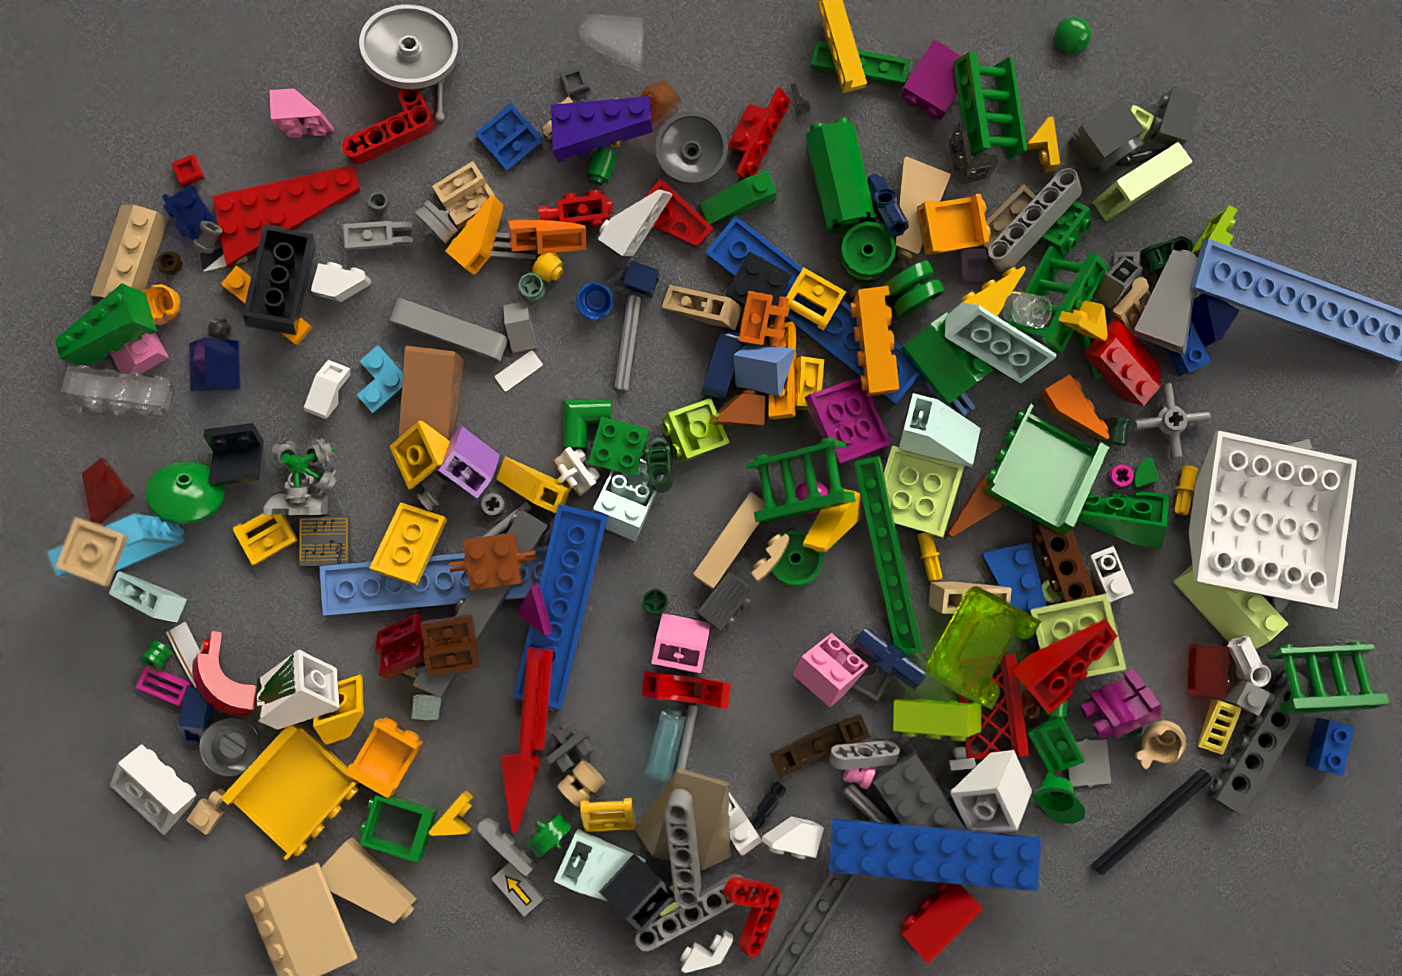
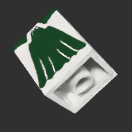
M301 650L294 652L257 680V721L275 729H281L339 709L337 668Z

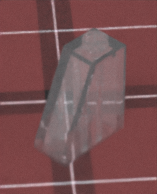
M586 14L585 23H581L580 37L584 38L586 47L635 73L641 74L645 28L643 17Z

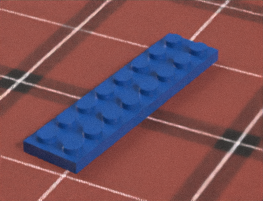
M558 504L540 580V587L552 631L549 635H543L530 624L513 698L523 700L528 647L554 649L549 707L562 709L608 516Z
M832 818L829 872L1038 892L1041 838Z

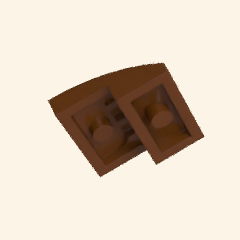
M472 614L421 622L420 626L425 647L423 653L428 676L479 669L477 641Z

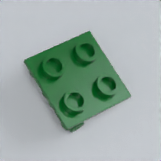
M601 416L588 464L636 476L649 429Z

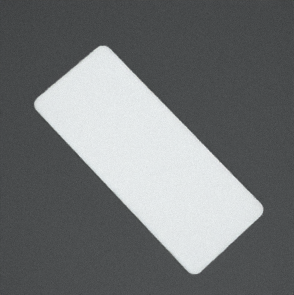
M531 350L497 374L495 379L504 391H508L539 369L543 364L534 351Z

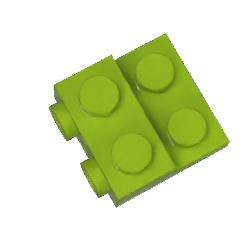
M1228 205L1211 218L1193 247L1192 253L1195 257H1199L1202 242L1206 239L1232 247L1229 243L1234 236L1228 232L1236 222L1233 218L1238 211L1236 208Z
M711 398L669 412L662 418L661 427L663 433L666 436L670 435L673 443L671 445V452L676 459L679 458L681 463L730 443L723 425L709 424L710 418L717 413Z

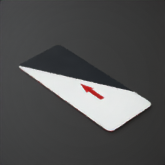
M223 248L215 249L212 253L202 252L199 254L203 271L226 266ZM247 256L236 261V264L247 262Z

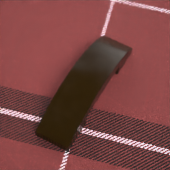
M859 713L801 737L773 751L769 755L780 778L830 754L832 747L835 745L858 743L871 736L862 715Z

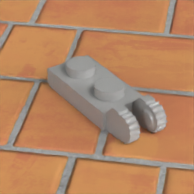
M380 221L344 224V249L359 250L394 247V245H412V237H394V231L411 230L412 223Z
M485 818L479 822L477 829L488 843L524 876H527L536 866L533 862V856L524 849L522 851L514 845L516 843L515 840L508 833L502 834L499 831V824L493 821L494 819Z

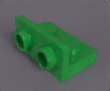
M1075 201L1039 240L1057 248L1062 257H1065L1069 251L1071 252L1075 249L1081 235L1090 229L1093 222L1090 208Z

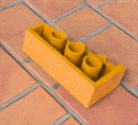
M889 286L859 289L853 300L854 303H850L852 318L856 317L857 327L853 329L855 342L860 344V351H857V361L859 366H863L864 375L860 376L862 391L866 390L867 396L896 393L899 390L896 356L891 355V350H894V333L892 330H888L892 318L891 307L885 306V297L889 295Z

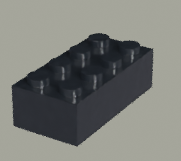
M263 224L243 311V319L246 326L292 335L297 334L315 251L314 234Z

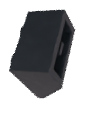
M633 854L599 891L641 935L675 898V893L636 854Z

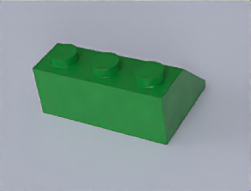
M948 312L936 319L901 347L946 405H949L993 371L988 363L945 338V324Z

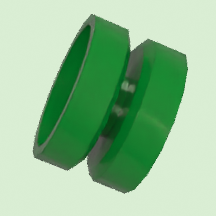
M867 221L856 224L848 230L843 238L839 255L841 268L848 277L855 281L864 283L877 281L887 273L894 260L896 251L894 237L892 234H888L885 227L879 223Z
M928 260L913 265L883 285L889 286V295H886L887 299L900 297L892 306L897 318H902L922 309L946 291L940 280L933 279L927 281L935 272Z
M796 530L785 532L780 536L782 537L787 534L789 543L782 558L772 570V574L780 583L788 587L801 588L811 584L819 576L823 566V552L803 546L808 533ZM798 554L800 561L798 563L792 562L791 556L794 555L796 557Z

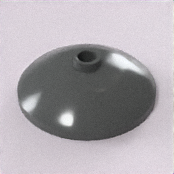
M696 111L679 113L668 119L658 132L655 143L657 161L662 170L678 182L698 184L708 181L719 173L726 162L728 155L727 136L722 126L707 114ZM690 150H694L696 155L689 156L687 153Z

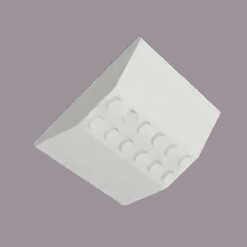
M1216 431L1195 485L1189 526L1194 581L1337 609L1357 460Z

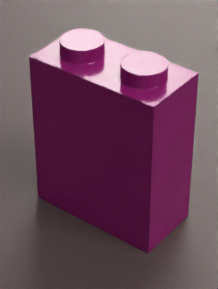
M934 39L902 90L901 97L904 98V101L911 106H918L923 109L927 116L942 120L958 95L953 61L960 58L961 55Z

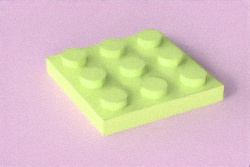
M892 446L884 477L895 524L944 538L965 466Z
M1107 593L1031 609L1040 650L1103 619L1108 621L1118 635ZM1118 636L1102 657L1089 665L1086 669L1088 673L1086 677L1126 670Z

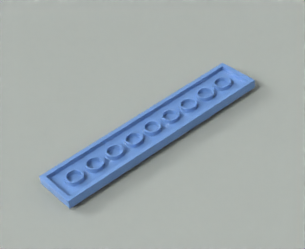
M1211 239L1203 240L1190 289L1402 364L1401 309Z
M548 546L536 548V554L532 555L536 556V561H528L521 573L522 583L514 584L505 599L525 598L534 583L539 582L540 584ZM465 553L431 556L418 586L372 572L370 569L372 562L319 566L323 616L458 604L463 597L466 599L471 592L468 589L469 579L465 570L450 573V568L459 566L449 567V562L463 561Z

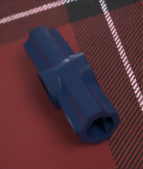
M877 174L869 176L867 183L872 204L875 208L876 218L882 221L888 234H892L894 237L903 235L909 228V223L897 202L896 192L889 188L884 177Z
M867 627L861 631L853 643L854 646L874 660L873 662L890 675L894 674L914 690L920 685L927 674L926 670L909 659L900 648L889 641L886 642Z

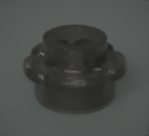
M225 318L220 320L214 319L208 325L209 337L215 338L217 341L224 340L232 330L228 320Z

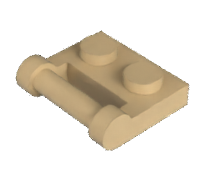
M1142 277L1133 281L1130 292L1113 309L1114 315L1122 321L1135 337L1134 329L1142 315L1143 308H1145L1151 296L1148 290V282ZM1140 298L1142 299V301H1143V303H1144V307H1143V308H1142V306H1141V304H1140V302H1139V299H1140Z

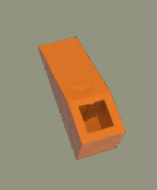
M1070 374L1039 393L1053 415L1098 441H1103L1110 437L1107 433L1109 429L1102 419H1098L1094 412L1095 407L1093 403L1084 397L1081 392V384L1076 378H1072Z

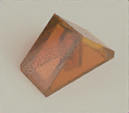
M665 80L645 87L639 96H649L652 109V124L681 99Z

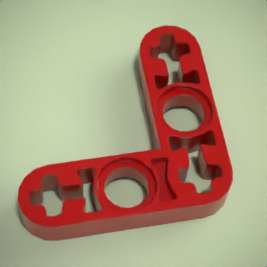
M732 877L726 882L723 895L734 904L751 906L739 940V949L752 958L757 956L763 948L781 898V890L769 882ZM755 889L753 896L750 898L752 891Z

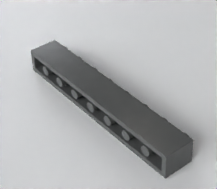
M521 510L520 513L515 512L510 519L508 525L511 527L507 534L515 533L516 545L520 552L536 550L550 526L526 511ZM522 562L520 573H522L528 562ZM514 584L471 590L467 598L463 597L457 604L455 610L458 613L456 616L472 614L477 644ZM423 662L415 672V675L418 677L414 683L436 697L442 698L445 697L460 671L428 676L426 663Z

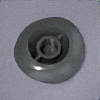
M222 719L213 723L203 733L199 745L200 754L204 763L213 772L223 776H236L245 772L255 761L259 750V737L254 727L242 719Z

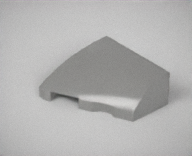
M276 494L268 500L263 511V515L328 514V495L311 494V497H305L306 502L296 505V503H290V498H284L287 494Z

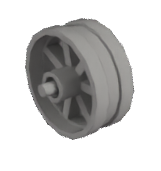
M429 200L414 212L425 224L426 230L423 233L426 236L429 233L431 235L435 234L444 244H447L459 232L449 221L448 214L450 211L448 209L445 211L439 210Z

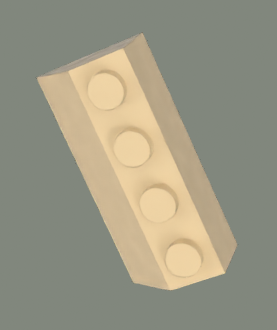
M121 205L91 296L103 299L121 283L139 291L146 288L168 223L166 217L157 211L137 205Z

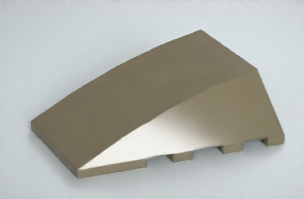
M678 768L665 785L663 792L656 797L654 804L645 812L643 819L637 823L634 830L653 857L671 862L665 811L672 791L676 789L688 791L693 800L700 870H704L731 857L728 782Z

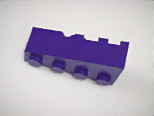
M649 96L551 104L552 143L557 163L566 161L565 158L574 155L578 157L587 154L586 151L599 147L603 149L609 147L611 143L620 140L624 142L653 132L652 109Z

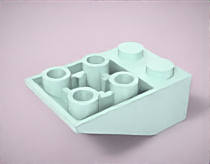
M913 393L899 449L972 467L981 428L938 399Z
M640 460L636 476L612 470L593 508V512L608 516L605 526L606 530L635 542L657 493L652 488L646 461ZM664 475L657 476L655 480L662 481Z
M577 829L554 882L576 892L607 901L599 891L630 859L633 853ZM638 856L644 863L646 862V859Z

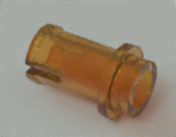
M1026 689L1021 694L1024 705L1023 713L1027 717L1029 711V718H1035L1040 713L1039 703Z

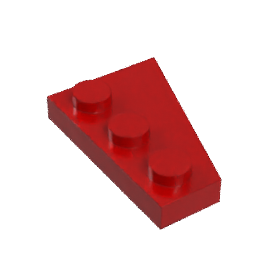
M660 179L643 199L657 190L670 192L672 197L653 227L699 247L712 233L714 228L669 185Z

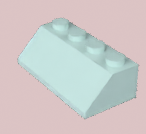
M962 302L946 316L945 338L1019 383L1024 382L1056 358L1054 352L979 305Z

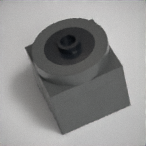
M1121 98L1082 124L1068 142L1090 173L1098 169L1103 175L1117 166L1121 168L1132 160L1131 156L1144 145L1139 136L1145 129Z

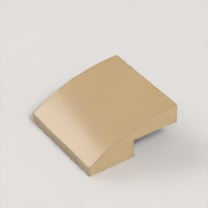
M473 161L432 186L445 208L450 211L449 214L459 230L464 228L467 221L474 217L485 200L489 199L491 195L495 196Z

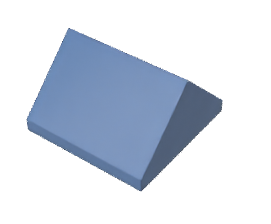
M748 343L733 355L736 387L781 396L795 350L781 346L774 347L765 343L763 345Z

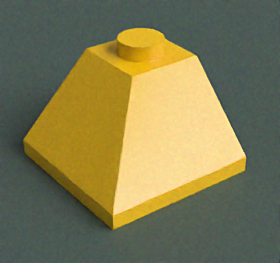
M361 674L338 681L339 709L313 718V727L325 745L350 737L363 716V678Z

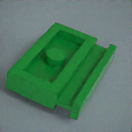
M1062 716L1042 723L1037 728L1028 729L1031 740L1047 769L1052 774H1054V771L1060 769L1063 771L1085 763V757Z

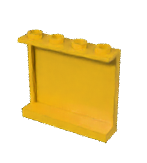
M299 722L285 727L221 799L227 805L234 803L287 853L284 859L288 860L292 856L299 857L308 847L305 843L311 836L315 839L324 830L325 827L322 824L328 818L332 820L342 810L340 804L345 799L349 801L359 791L357 786L360 782L344 774L348 767Z

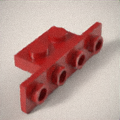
M776 88L767 108L747 105L728 143V148L732 152L744 154L736 170V174L742 180L757 174L763 157L767 153L768 147L778 131L781 120L789 108L791 100L782 88Z

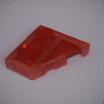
M100 458L82 473L92 523L100 525L134 497L131 490L104 458Z

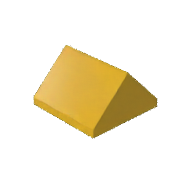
M423 421L416 422L389 446L408 489H413L442 464L450 443L448 439Z

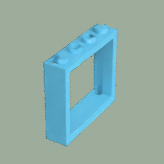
M133 514L105 526L129 536L115 572L185 542L182 536L184 535V530L180 528L179 524L171 523L155 516ZM64 545L47 552L56 576L80 577L55 567Z

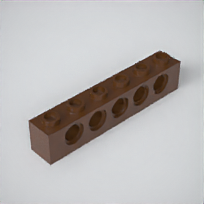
M1042 523L1034 525L1032 537L1037 546L1040 545L1042 555H1040L1041 562L1044 568L1049 570L1051 576L1049 579L1050 587L1054 593L1057 592L1061 599L1058 603L1096 596L1072 529L1065 535H1062ZM1053 538L1058 539L1060 542V549L1057 552L1051 548ZM1063 561L1069 566V571L1066 575H1063L1059 570V565ZM1071 585L1077 588V595L1073 599L1068 595V588Z

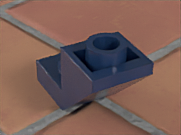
M187 687L185 690L178 727L182 744L199 746L201 737L208 728L207 720L215 707L208 703L198 688Z

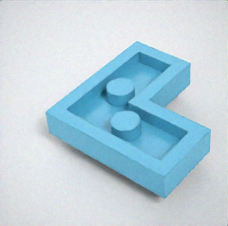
M379 345L360 360L375 379L357 394L373 414H376L402 391L403 372Z

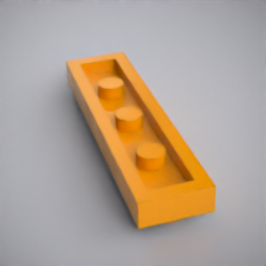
M236 265L221 284L245 303L251 276ZM300 317L296 335L282 334L298 346L313 327Z
M793 321L784 323V338H781L779 346L792 348L795 350V354L781 396L769 394V417L772 420L795 417L796 325Z

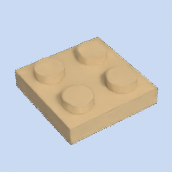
M75 517L55 567L104 586H109L129 536Z

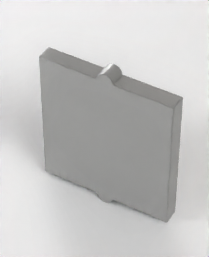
M1083 738L1082 741H1076L1085 757V763L1067 769L1068 780L1073 786L1087 785L1090 788L1097 784H1110L1107 739L1088 740Z

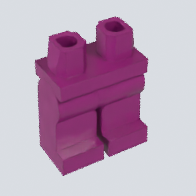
M1133 668L1125 672V677L1116 682L1089 692L1090 700L1080 705L1081 712L1086 720H1090L1098 715L1101 720L1093 723V728L1100 739L1110 735L1118 739L1123 736L1122 734L1129 733L1162 717L1161 704L1149 688H1146V684Z

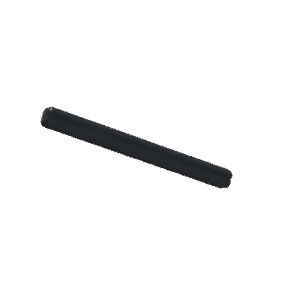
M1199 769L1093 862L1092 867L1101 876L1109 871L1212 780L1210 774L1204 769Z

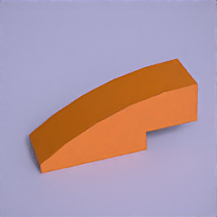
M548 220L508 221L509 244L512 252L537 250L538 254L586 250L585 225Z

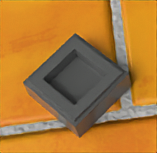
M582 66L560 73L567 97L570 98L590 91Z

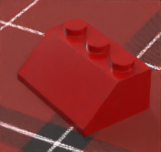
M1114 316L1107 325L1108 337L1106 341L1095 339L1083 354L1126 402L1144 406L1160 388V365L1122 321Z
M940 882L937 885V891L931 897L926 896L920 902V908L913 915L910 913L902 920V926L899 930L924 961L929 964L983 908L961 884Z

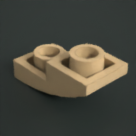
M779 534L773 537L767 543L769 547L766 548V552L771 558L769 560L763 558L753 566L755 570L752 572V575L758 583L774 569L782 558L789 543L787 534L782 537Z

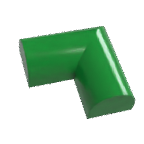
M563 400L562 448L587 449L588 425H599L601 416L612 419V400Z

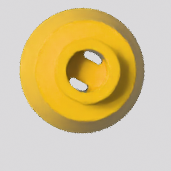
M557 253L541 254L533 265L532 273L537 274L543 281H556L564 271L562 269L563 263Z

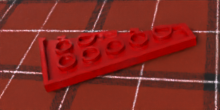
M350 165L212 196L218 226L222 228L220 237L226 266L230 268L236 264V261L245 256L249 257L256 252L263 224L295 230L311 217H317L328 207L337 205L361 191L356 167Z

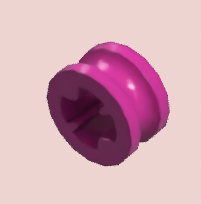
M1123 464L1114 466L1108 473L1109 482L1115 487L1129 485L1134 477L1133 470ZM1116 471H1124L1125 473L1123 476L1126 480L1118 481V474H1116Z

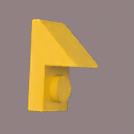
M1048 117L1027 144L1028 151L1040 150L1039 161L1041 165H1044V172H1053L1060 165L1054 117Z
M1083 301L1080 310H1074L1073 313L1061 312L1058 321L1085 337L1106 341L1108 335L1104 305Z
M467 790L463 792L428 833L431 836L467 834L470 832L471 828L457 815L463 817L472 807L469 802L473 796Z

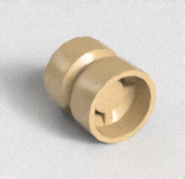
M582 760L573 769V775H567L558 784V788L570 802L581 808V801L589 800L591 798L590 792L596 793L605 783V780L590 763ZM578 783L583 786L582 789L577 785Z

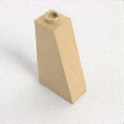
M907 156L900 170L897 202L908 220L909 228L903 235L894 237L896 244L895 252L898 257L904 260H915L923 245L917 206L927 201L934 200V203L940 202L951 174Z
M353 837L345 841L321 867L331 892L393 924L399 918L404 921L414 910L411 905L415 902L416 898Z

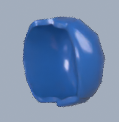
M599 282L585 284L580 288L576 296V307L580 314L591 320L605 317L613 306L612 293L607 286Z

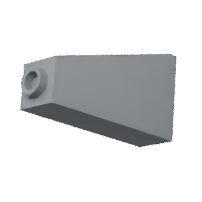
M1181 250V252L1172 251L1134 329L1136 338L1183 355L1187 347L1195 290L1190 289V285L1198 260L1192 252Z

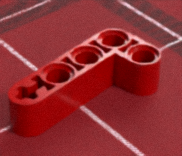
M401 88L398 96L404 108L403 112L344 139L342 150L352 163L364 164L433 131L435 122L419 89ZM410 96H417L413 102H407ZM420 117H427L425 122L421 124L417 123V120ZM398 127H405L402 133L395 134ZM383 137L380 143L373 144L375 138Z

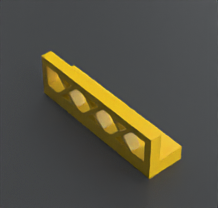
M817 0L818 11L842 93L866 88L867 81L843 0Z

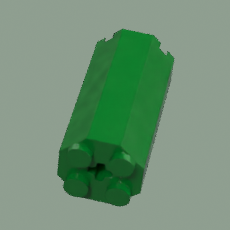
M843 117L831 124L816 123L811 125L810 132L805 135V144L825 232L830 233L831 229H833L834 234L845 233L856 224L865 221L874 222L876 217L854 123H849L848 118Z

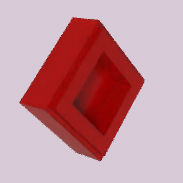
M194 154L171 163L182 187L205 179L199 161Z

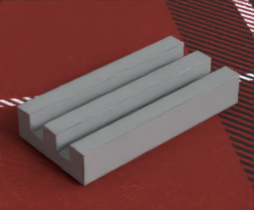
M496 233L490 258L537 260V250H533L532 254L495 251V248L511 249L509 243L496 242V239L509 240V233Z

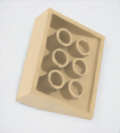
M318 863L264 884L245 895L277 976H320L357 959V955Z

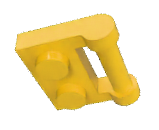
M803 267L786 296L789 298L788 308L818 325L817 328L824 331L846 291ZM798 294L826 310L824 316L794 300L796 295Z
M262 513L243 525L238 524L233 527V531L252 565L261 563L298 541L284 514L263 515ZM275 518L276 524L249 539L248 533Z
M624 798V801L589 803V800L581 801V816L585 832L635 829L632 798Z

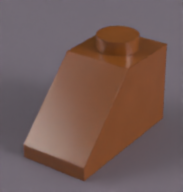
M744 390L742 394L734 396L710 418L709 424L753 428L763 426L765 421V396L757 395V391Z

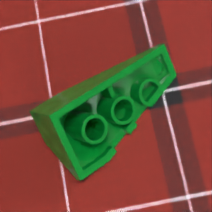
M1144 491L1135 492L1134 496H1121L1120 493H1112L1111 497H1099L1096 494H1088L1077 521L1134 545L1162 549L1167 528L1169 495Z

